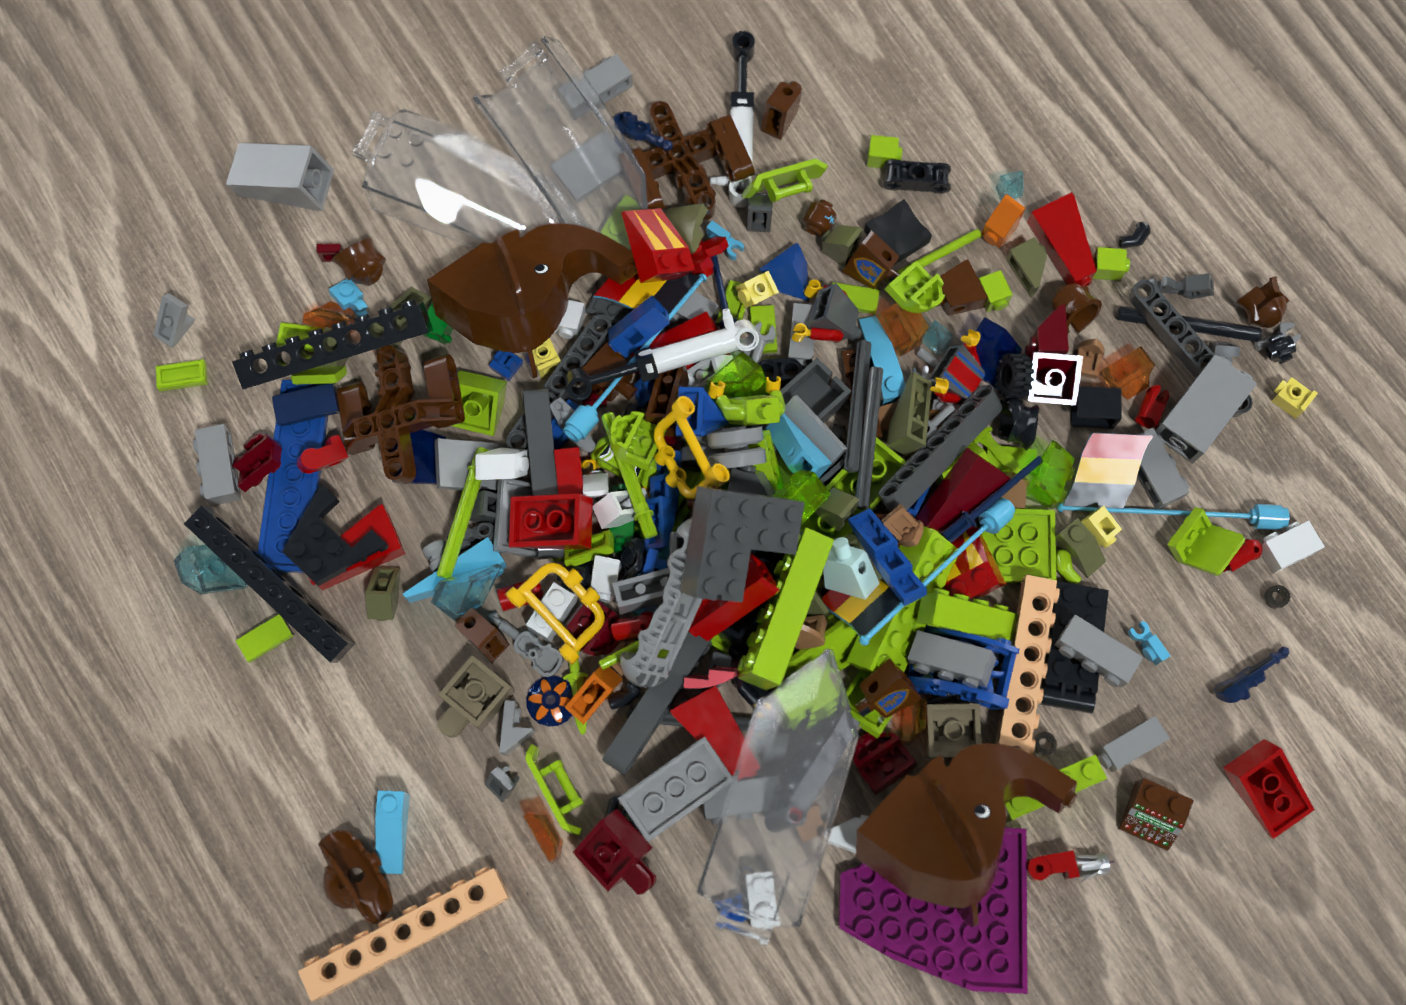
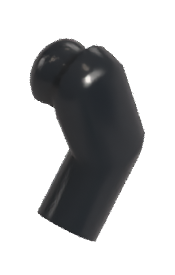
M1138 222L1135 225L1137 228L1133 235L1119 237L1120 248L1143 245L1151 232L1149 224Z
M631 682L625 683L627 692L608 698L611 710L631 704L641 694V688Z

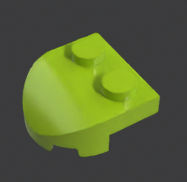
M917 261L912 263L884 289L901 308L911 313H923L932 310L943 301L945 296L942 293L944 283L939 274L937 273L931 277Z
M632 411L630 415L622 417L618 415L611 424L609 434L610 445L614 454L620 460L648 471L658 450L654 441L656 425L643 420L645 413Z

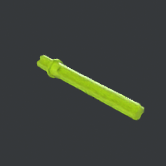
M613 412L604 414L601 417L608 438L611 424L616 418ZM615 455L635 512L634 520L639 521L646 539L655 537L657 530L652 519L654 512L649 509L634 467L620 460Z
M478 447L471 466L467 467L469 473L437 571V576L440 578H452L482 480H476V454L490 451L486 448Z

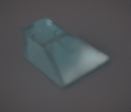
M206 545L186 547L173 560L181 583L200 595L247 587V584Z
M494 564L457 574L446 580H440L434 588L435 594L431 603L452 620L461 617L470 608L476 609L484 604L502 566Z

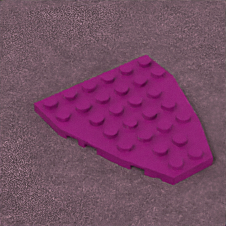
M1005 828L998 871L988 893L977 903L979 923L975 927H970L961 918L955 907H945L912 898L864 863L840 874V930L895 961L968 990L1028 994L1026 829Z

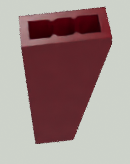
M967 447L915 519L917 521L920 520L924 527L935 529L941 534L962 516V511L970 514L1011 478Z

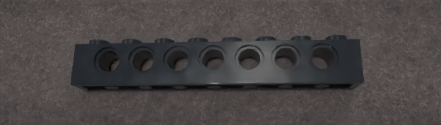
M415 299L401 303L402 308L394 311L392 306L378 310L379 315L371 318L369 314L361 315L354 318L355 323L349 325L342 321L331 325L332 330L326 332L319 328L308 332L309 337L300 339L299 335L285 339L286 344L277 346L276 342L262 346L263 351L255 354L253 349L239 353L240 358L232 361L242 390L429 333L433 328L424 301L416 303ZM399 315L406 318V328H402L397 324V317ZM375 323H380L383 326V335L375 333L373 329ZM351 330L359 332L361 336L360 342H355L351 339ZM329 337L336 340V349L328 346L327 340ZM306 344L314 349L313 356L305 353L304 347ZM283 351L290 355V363L282 360L281 354ZM259 359L267 362V370L260 368Z
M201 505L184 523L192 533L330 663H338L355 645L349 637L212 508Z

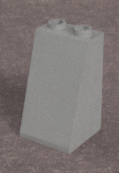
M239 143L226 185L241 197L323 211L334 169L309 145Z
M1215 354L1155 432L1161 435L1165 445L1193 464L1210 447L1257 383L1253 381V377L1250 374L1233 367L1231 361L1227 358L1219 357Z

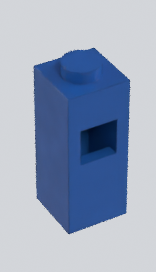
M650 296L608 330L609 346L614 352H620L626 358L670 324L668 311L653 296Z

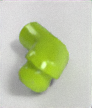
M1063 549L1056 552V570L1069 583L1078 584L1081 581V577L1073 569L1070 553Z

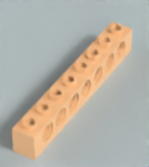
M1026 575L1021 581L1016 612L1018 618L1013 644H1011V646L1017 647L1020 650L1019 654H1016L1008 689V708L1000 709L995 744L1011 746L1033 755L1035 750V740L1032 739L1033 729H1037L1039 724V714H1036L1037 704H1041L1044 690L1040 688L1041 678L1045 679L1048 664L1044 663L1045 653L1050 652L1052 639L1048 638L1049 628L1054 627L1056 614L1052 613L1053 603H1057L1060 589L1056 588L1057 580ZM1033 599L1042 601L1044 605L1042 611L1034 609L1032 605ZM1030 623L1036 624L1039 627L1040 633L1038 636H1033L1029 633L1028 626ZM1026 648L1032 649L1035 652L1036 658L1034 661H1028L1025 658L1024 651ZM1022 673L1028 674L1031 677L1032 682L1029 687L1021 684L1020 676ZM1020 698L1026 701L1028 706L1026 712H1020L1016 708L1017 699ZM1014 724H1019L1023 728V736L1021 738H1016L1012 734V726Z
M485 867L474 873L476 878L468 882L463 879L451 885V891L444 895L438 892L426 898L427 903L419 908L417 905H413L402 911V917L393 920L391 917L377 924L379 929L370 934L368 930L353 937L354 942L345 946L344 943H341L328 950L330 955L322 959L316 956L304 963L305 968L299 970L298 973L310 1000H320L510 899L511 897L498 870L495 868L490 870L489 867ZM475 886H481L484 891V895L479 901H474L471 897V891ZM455 898L459 901L460 906L456 913L451 914L447 910V904L451 899ZM428 911H432L435 915V922L430 927L423 923V916ZM403 924L409 925L411 929L410 936L405 940L399 936V929ZM379 937H383L386 941V948L382 952H378L375 949V941ZM354 950L360 951L362 955L358 965H353L350 960L351 953ZM331 962L337 967V973L333 978H329L326 974V967Z

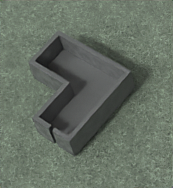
M818 358L812 361L780 390L785 405L793 396L798 395L823 423L828 421L849 402L852 391L837 376L832 379L830 387L828 384L831 382L833 372ZM769 424L746 425V428L762 427L764 431ZM774 445L778 464L813 499L844 468L846 452L840 456L818 482L804 485L786 466Z
M697 486L681 593L695 598L743 602L751 549L796 554L804 502L788 498Z

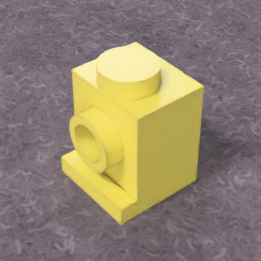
M769 271L735 287L738 292V298L743 303L745 309L779 293Z
M547 339L542 345L532 350L540 378L551 375L561 362L551 339Z
M1291 377L1287 382L1282 380L1274 390L1277 395L1271 402L1296 419L1305 411L1318 393L1310 391Z
M1105 506L1091 512L1081 520L1084 526L1095 536L1098 545H1102L1104 548L1117 540L1115 535L1122 530Z

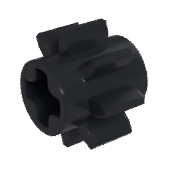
M1281 332L1268 338L1270 343L1265 345V351L1271 361L1278 360V363L1282 364L1293 358L1292 353L1296 352V346L1290 335L1283 337Z

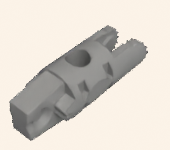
M561 397L550 404V410L557 424L563 430L565 422L575 410ZM589 434L585 439L576 442L584 453H591L596 444Z

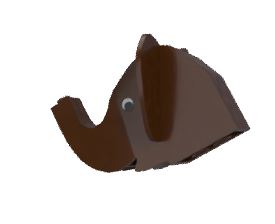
M559 223L538 226L527 232L523 237H520V232L516 229L502 237H496L492 243L483 242L427 279L435 314L439 319L476 345L503 352H522L530 376L536 378L538 374L532 350L542 345L558 328L567 311L568 295L572 284L588 273H600L621 285L638 272L632 251L620 243L586 227Z
M984 743L971 745L962 749L952 759L948 767L944 765L943 757L938 756L930 761L918 775H906L857 829L856 858L906 895L945 907H955L961 918L970 927L978 926L977 903L988 893L998 871L1006 825L1005 804L1015 797L1027 796L1060 814L1065 807L1070 808L1077 799L1078 794L1075 793L1077 781L1040 758L1003 744Z

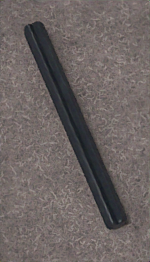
M1119 307L1117 311L1118 320L1149 325L1136 308ZM1153 311L1157 316H1163L1162 312ZM1182 316L1197 333L1254 342L1259 341L1262 335V329L1259 327ZM1169 325V328L1177 329L1175 326Z

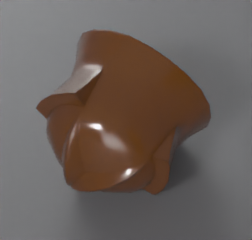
M372 238L352 244L332 258V262L343 270L348 281L351 280L356 284H363L365 286L373 285L380 279L383 265L386 261V258L374 249Z
M1277 276L1269 278L1270 281L1261 288L1255 286L1236 301L1235 304L1245 310L1249 325L1254 323L1263 328H1271L1282 321V316L1285 314L1289 300L1280 291Z
M1077 283L1059 286L1051 302L1054 311L1060 305L1066 306L1067 332H1070L1069 324L1071 323L1077 334L1095 320L1102 306L1099 299L1090 295L1087 285L1082 287Z

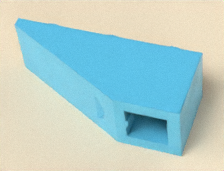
M785 413L780 416V422L769 423L765 428L766 430L770 429L772 441L786 466L804 485L817 481L832 464Z

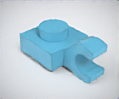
M713 220L706 227L707 240L715 236L726 237L729 246L725 250H727L726 253L729 259L733 261L737 259V255L732 252V249L737 248L742 252L744 251V244L733 239L731 233Z
M345 279L329 289V294L343 310L350 307L357 317L368 314L365 310L368 306L362 300L363 293L351 280Z
M1145 621L1138 624L1142 629V634H1137L1133 628L1128 630V635L1131 639L1142 642L1140 645L1143 647L1142 652L1148 661L1153 662L1155 666L1170 657V654L1156 634L1152 635Z

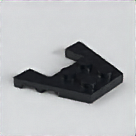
M323 485L317 490L282 551L317 586L346 572V568L359 561H366V558L378 551L383 552L389 548L387 543L373 530H370L354 547H350L322 521V518L340 501Z

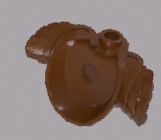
M338 830L324 837L318 845L327 862V866L324 867L326 873L323 878V888L326 897L334 905L342 909H357L370 924L374 925L384 920L393 908V898L385 878L380 873L379 867L382 863L375 852L370 854L365 850L360 840L352 835L349 830ZM353 868H359L363 871L364 878L358 883H353L348 878L349 871Z

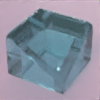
M1023 171L1000 176L996 186L1000 201L1006 194L1013 199L1023 196Z
M935 320L923 336L921 342L939 356L950 345L953 334Z

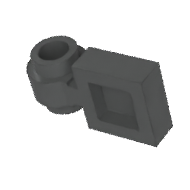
M481 522L473 529L467 528L460 552L471 548V544L476 543L477 539L481 542L488 537L492 542L494 540V526L489 522ZM484 531H489L488 534L482 535Z

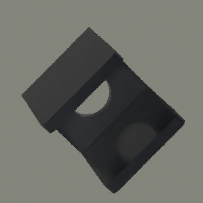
M1079 386L1077 405H1071V426L1114 429L1122 419L1121 388Z

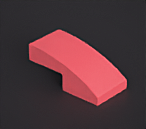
M716 666L709 670V675L691 674L685 677L684 688L715 686L738 676L740 671L734 667Z

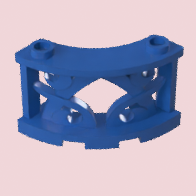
M926 625L923 632L992 650L993 653L1004 655L1001 671H992L987 688L979 685L978 688H972L964 685L961 680L954 683L942 678L935 679L936 673L922 674L915 671L910 663L907 676L911 679L920 695L947 697V693L950 695L956 694L961 695L960 700L980 704V706L991 710L1007 709L1009 703L1007 698L1016 654H1019L1020 649L1011 646V641L996 638V640L974 634ZM996 660L994 667L998 665V660ZM992 678H999L996 694L994 693Z

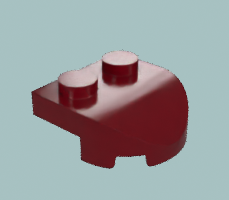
M258 433L243 446L246 452L240 458L235 457L232 466L240 471L237 487L244 492L252 486H258L266 475L270 472H276L281 465L282 447L266 433L265 435Z
M599 600L597 602L604 611V624L600 631L580 649V652L591 656L608 654L620 642L615 640L611 630V624L617 622L619 617ZM581 603L564 627L577 639L594 622V613Z
M890 731L889 733L882 732L878 739L867 732L855 744L853 760L857 772L875 796L918 766L916 760L901 744L900 738Z

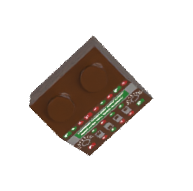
M1142 778L1134 784L1118 829L1169 851L1186 823L1194 800L1146 778Z

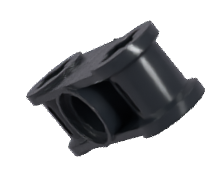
M896 159L888 160L884 163L886 180L883 182V187L887 190L922 191L937 194L947 193L951 190V184L949 183L951 166L947 163L910 162ZM913 175H918V176H920L921 178H920V179L915 178Z

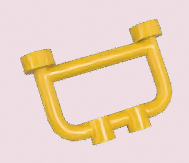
M681 396L673 402L672 411L655 427L654 441L659 451L654 455V458L659 465H666L670 472L665 478L666 483L672 488L677 487L680 493L687 499H695L697 486L708 488L712 486L720 487L729 480L730 474L728 469L722 464L717 463L711 467L686 419L695 411L694 403L688 397ZM675 421L706 478L693 489H690L685 481L687 478L686 472L678 467L674 459V449L668 446L664 439V431Z
M547 563L540 567L518 589L512 587L505 595L518 609L527 602L565 642L558 649V652L572 665L579 658L577 652L602 628L605 620L604 611L597 602L600 599L599 594L593 588L589 587L586 590L580 584L583 578L575 569L572 568L568 571L561 564ZM549 573H556L564 584L579 597L580 601L594 613V622L577 639L531 592Z

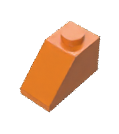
M1006 194L984 225L981 235L985 241L1000 249L1017 229L1026 208Z
M600 666L592 673L564 708L582 724H585L622 682L623 678L612 668L608 667L602 670Z

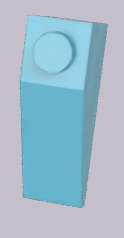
M378 791L375 816L376 854L382 863L379 870L383 874H403L410 798V794L404 791Z

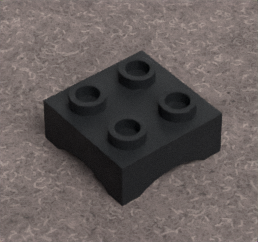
M905 199L898 202L884 214L866 222L864 228L866 235L872 230L898 255L899 259L894 265L929 244L932 237L930 231L916 218Z

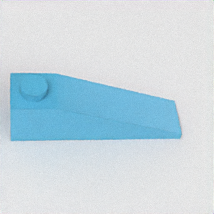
M877 315L859 319L858 322L863 340L869 341L872 344L870 368L874 366L883 368L880 406L897 402V399L901 398L905 382L883 316Z
M487 537L458 556L451 579L440 578L437 576L436 571L404 592L403 595L409 603L481 583L490 578L493 580L504 573L507 565L501 555L493 551L494 545Z

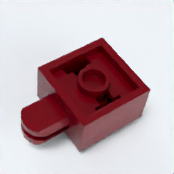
M618 809L602 818L572 852L607 892L624 880L637 895H641L651 889L656 883V875L642 861L653 847Z

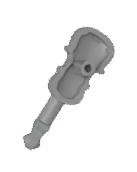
M490 613L488 616L489 623L495 624L500 630L515 640V652L521 654L523 658L532 660V669H536L544 677H550L560 670L564 658L558 652V648L553 647L552 643L544 645L540 642V638L536 637L531 631L521 633L507 621L500 619L498 613Z

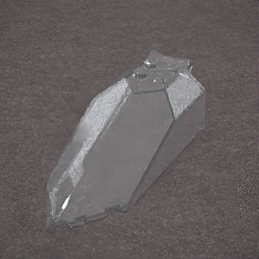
M544 36L541 38V41L548 49L546 54L536 41H533L526 52L508 67L504 66L500 70V74L509 86L492 95L476 94L473 99L564 224H574L592 229L631 250L621 212L648 209L646 174L602 99L558 39ZM536 56L538 61L515 79L514 74Z
M404 108L390 118L377 111H373L369 117L370 123L359 144L355 145L352 150V154L355 157L368 162L362 188L373 210L472 248H476L483 242L492 243L496 237H502L516 229L519 230L520 237H523L534 228L546 224L564 223L589 228L563 193V190L555 182L466 131ZM378 127H384L373 151H367Z
M825 649L824 653L819 657L809 661L783 681L775 691L756 702L696 891L720 908L714 929L720 931L726 929L759 940V944L765 946L768 945L773 926H801L826 851L859 737L851 716V708L841 673L836 664L835 653L832 649ZM728 911L765 923L763 930L726 918Z

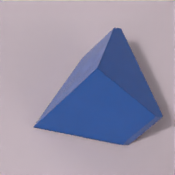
M795 243L761 267L759 271L761 274L769 271L778 292L809 302V297L804 294L808 285L807 261L799 244Z
M679 387L678 398L686 396L694 403L695 411L686 419L696 437H702L729 424L704 387ZM676 422V436H684Z

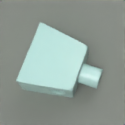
M840 537L835 539L823 569L825 588L865 600L879 585V580L869 557L864 550L850 547L847 538Z

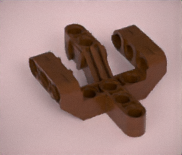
M657 101L652 104L650 108L651 125L656 136H662L665 140L672 142L673 148L667 151L663 147H657L643 153L641 148H636L619 155V161L640 210L664 209L667 207L663 203L659 192V184L655 179L673 173L678 189L682 188L686 196L684 200L686 206L702 203L710 205L703 220H709L715 214L716 192L713 186L709 184L704 165L699 163L719 155L731 183L755 174L752 161L731 115L728 114L709 121L707 129L683 137L672 109L665 101ZM664 114L665 117L659 118L656 115ZM670 133V134H673L674 136L669 138V137H666V136H664V135ZM701 145L705 148L699 150L695 147ZM676 153H680V154H682L683 156H682V157H674L673 155L676 154ZM654 161L661 162V164L657 166L651 163ZM699 183L701 186L695 188L691 184Z
M387 345L381 347L377 353L379 369L375 371V376L379 377L381 390H378L380 400L373 414L370 412L372 405L369 403L367 390L362 384L363 381L341 387L337 390L342 433L344 435L346 452L351 455L372 450L375 448V444L379 443L385 476L390 480L409 484L416 476L410 433L433 426L440 429L462 423L465 420V413L456 364L450 354L424 362L429 399L410 402L415 394V390L413 389L408 356L405 352ZM398 443V447L394 451L395 445ZM402 467V471L400 475H398L399 469Z

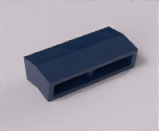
M333 383L272 396L276 422L280 427L340 413L337 390Z

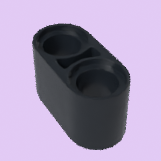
M791 358L762 360L756 367V383L765 388L767 377L762 376L760 373L767 370L773 374L769 377V380L776 382V376H779L781 378L780 388H783L802 371V365L796 359ZM793 370L797 374L795 376H788L785 374V371Z

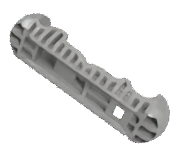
M692 518L686 520L677 528V533L684 538V545L681 549L675 550L668 558L667 565L670 569V576L664 588L663 604L655 611L649 627L644 631H640L637 653L623 652L620 656L622 673L631 683L640 687H654L666 681L703 598H695L681 593ZM660 649L669 650L666 658L657 657Z

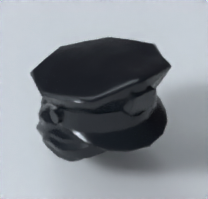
M1004 398L1000 400L1003 409L999 413L1000 428L998 429V437L1001 440L1008 441V443H1018L1027 451L1036 439L1039 406L1036 404L1030 408L1023 406V402L1018 400V398Z

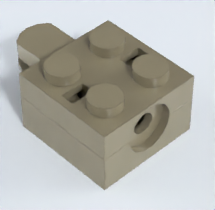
M471 655L438 694L441 699L450 705L438 720V728L442 734L450 738L459 736L469 723H472L482 732L503 707L505 700L508 701L515 691L504 680Z
M935 704L923 706L925 758L942 756L944 765L948 767L952 759L962 749L971 745L981 744L980 704Z

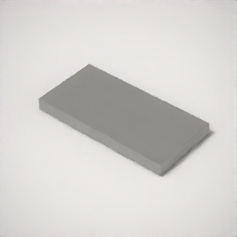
M704 736L618 797V799L647 842H649L735 780Z

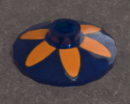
M550 676L544 677L532 685L526 698L527 709L530 716L538 724L547 727L559 726L572 717V714L564 708L573 698L570 683L563 680V678ZM554 696L556 698L555 702L548 704L546 702L547 697Z

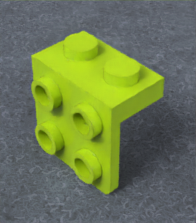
M1195 507L1185 518L1183 524L1171 537L1167 545L1178 563L1218 576L1224 571L1243 545L1245 538L1240 533L1212 525L1204 509Z

